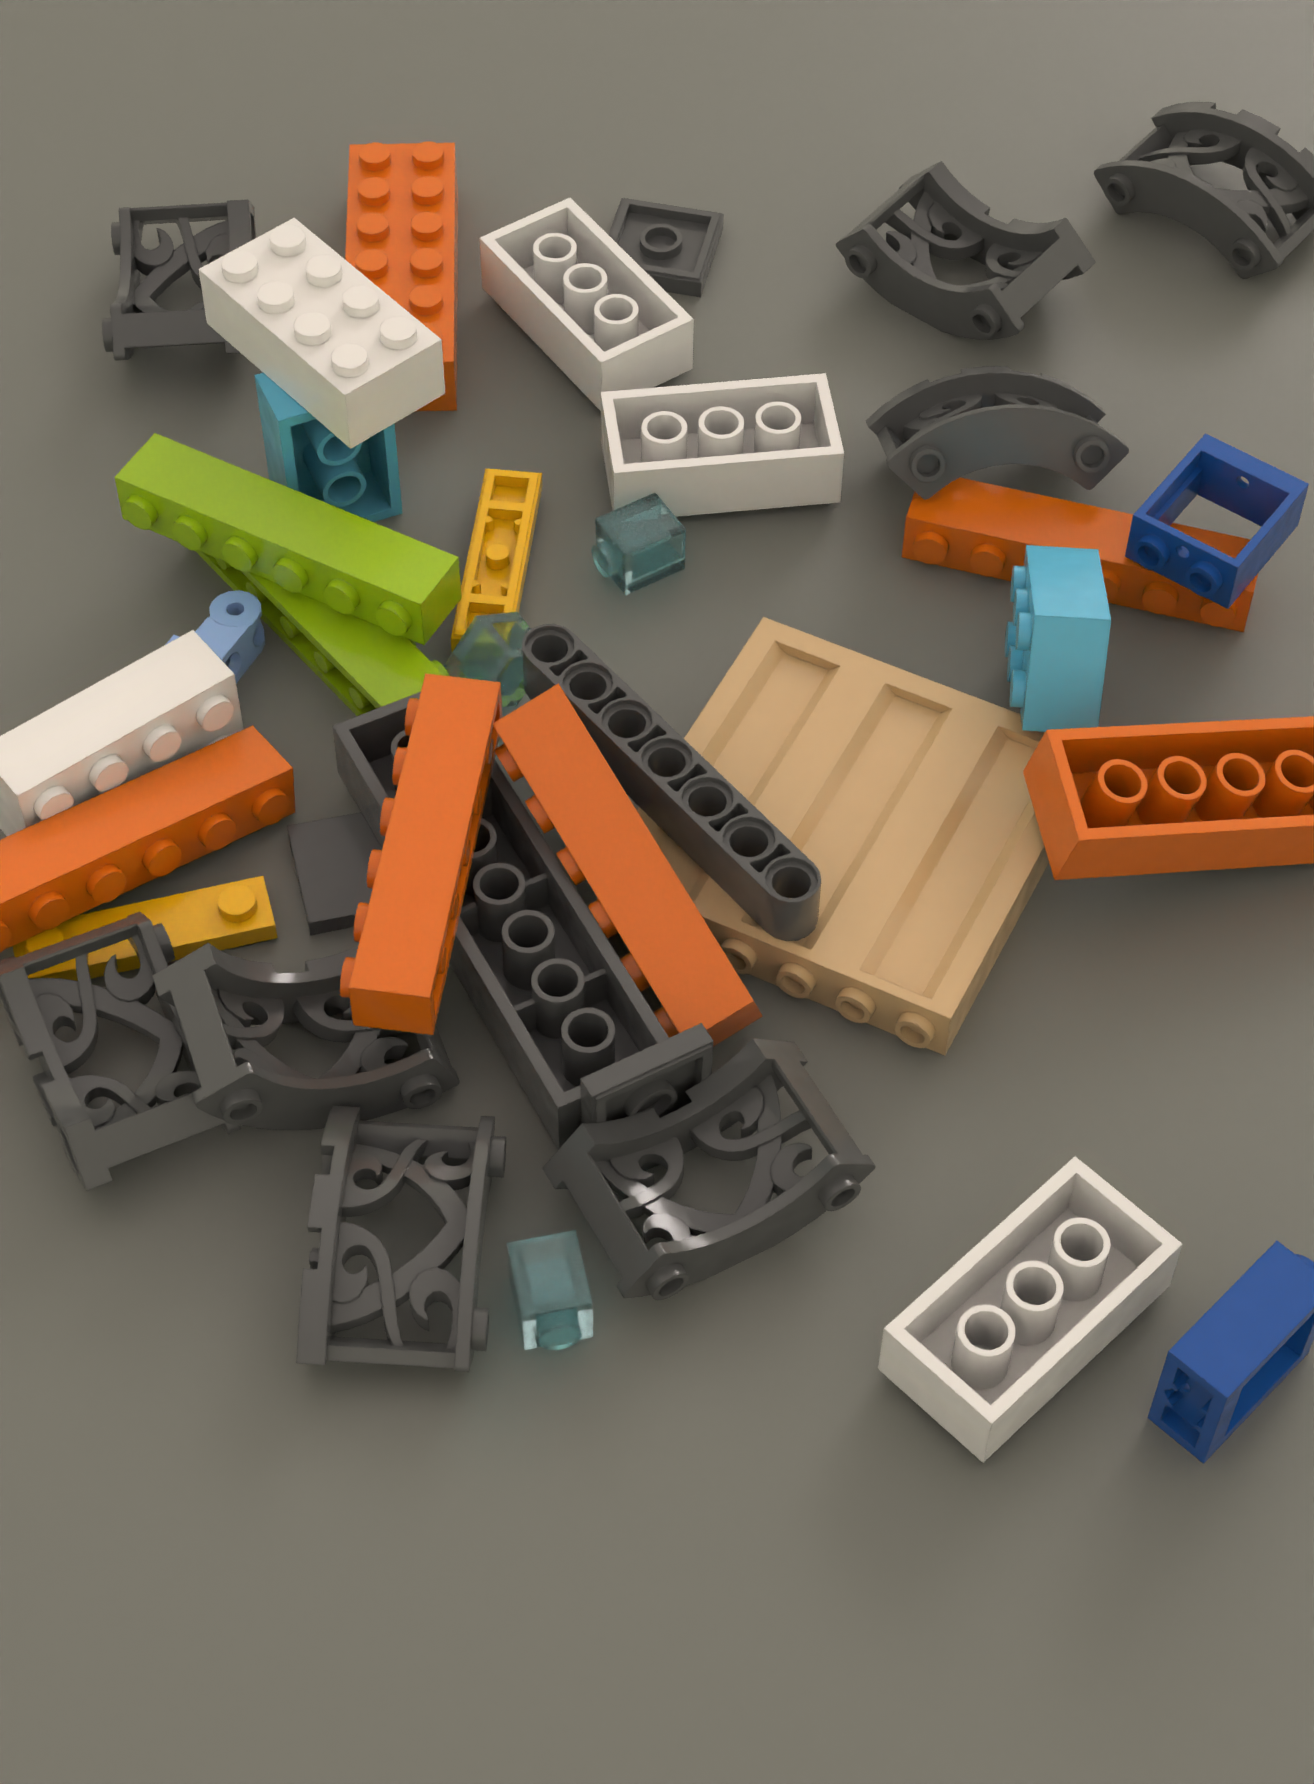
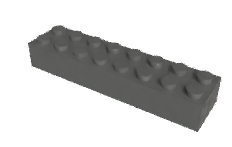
M421 692L332 726L338 773L382 848L385 836L380 835V816L385 797L395 798L398 787L393 785L392 779L395 753L398 747L407 748L410 736L405 734L407 704L410 698L419 699ZM494 760L450 965L559 1150L581 1125L580 1078L669 1037L496 760Z

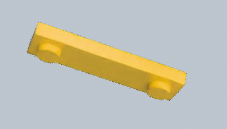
M485 468L461 585L462 598L457 604L451 633L452 652L511 657L541 498L542 473Z
M258 876L81 914L61 923L53 929L46 930L14 945L13 951L14 956L17 958L127 918L128 915L141 912L149 918L153 926L159 923L163 924L170 939L175 960L187 956L207 943H210L219 950H225L278 937L264 876ZM128 939L88 954L90 979L104 976L107 962L115 954L118 973L140 968L139 958ZM75 958L27 975L28 979L62 978L78 981Z

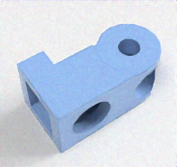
M241 590L228 591L217 596L209 607L210 616L195 631L235 674L236 684L265 646V633L260 620L262 616L261 603L250 592ZM173 635L166 644L179 638V636Z

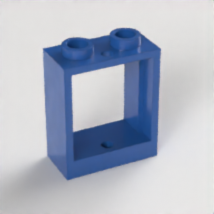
M1205 433L1133 514L1125 557L1192 590L1197 595L1229 609L1298 526L1309 483ZM1241 476L1246 478L1249 483L1244 482ZM1196 495L1261 526L1235 559L1170 526Z
M1276 1241L1168 1351L1147 1418L1203 1464L1309 1353L1314 1340V1262L1303 1255L1294 1254L1279 1241Z

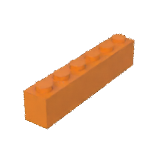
M961 477L940 489L929 499H923L914 492L905 520L901 558L1011 581L1013 565L1024 566L1026 545L1098 549L1108 603L1244 632L1258 577L1257 574L1229 609L1125 557L1133 514ZM1176 523L1170 525L1234 559L1251 540Z
M425 673L419 699L410 698L408 701L405 716V734L410 736L407 748H397L393 763V785L398 787L395 798L385 797L381 810L380 835L385 836L382 850L372 849L368 862L367 887L372 889L369 903L359 902L355 914L354 941L359 942L356 958L346 957L341 971L340 996L350 998L352 1020L355 1026L434 1035L496 756L494 749L498 747L500 738L493 723L503 717L501 682Z
M559 683L494 722L493 726L504 744L494 749L497 757L513 782L522 777H525L535 794L525 800L527 807L544 834L556 828L566 847L556 852V855L576 886L585 880L588 881L598 898L587 905L607 939L617 933L620 934L630 951L620 960L640 992L650 986L652 987L662 1004V1007L653 1013L668 1037L670 1038L702 1023L713 1039L714 1047L763 1017Z
M252 725L1 839L0 953L295 813L293 767Z

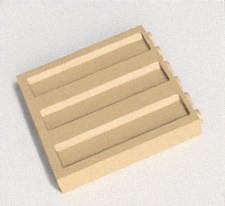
M763 617L684 739L816 865L821 875L819 916L815 930L809 936L797 941H784L774 938L752 919L640 807L637 812L738 974H750L778 986L792 997L810 999L838 1011L850 1021L870 1024L898 1036L910 1046L928 1048L945 1056L1049 863L1023 774L1024 768L1045 732L1023 731L1021 714Z

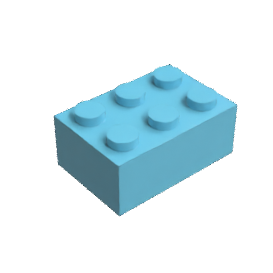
M264 373L254 375L269 480L372 522L403 513L395 424L350 449Z
M1026 545L1024 566L1013 565L1010 601L1014 602L1013 622H1007L1005 634V657H1008L1007 682H1010V707L1020 708L1023 731L1045 732L1050 729L1098 727L1111 627V615L1099 550Z

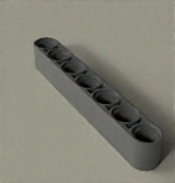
M542 624L528 631L522 640L524 691L529 699H534L559 683L626 794L768 934L784 941H797L809 936L815 930L819 916L821 875L816 865L572 631L557 624Z

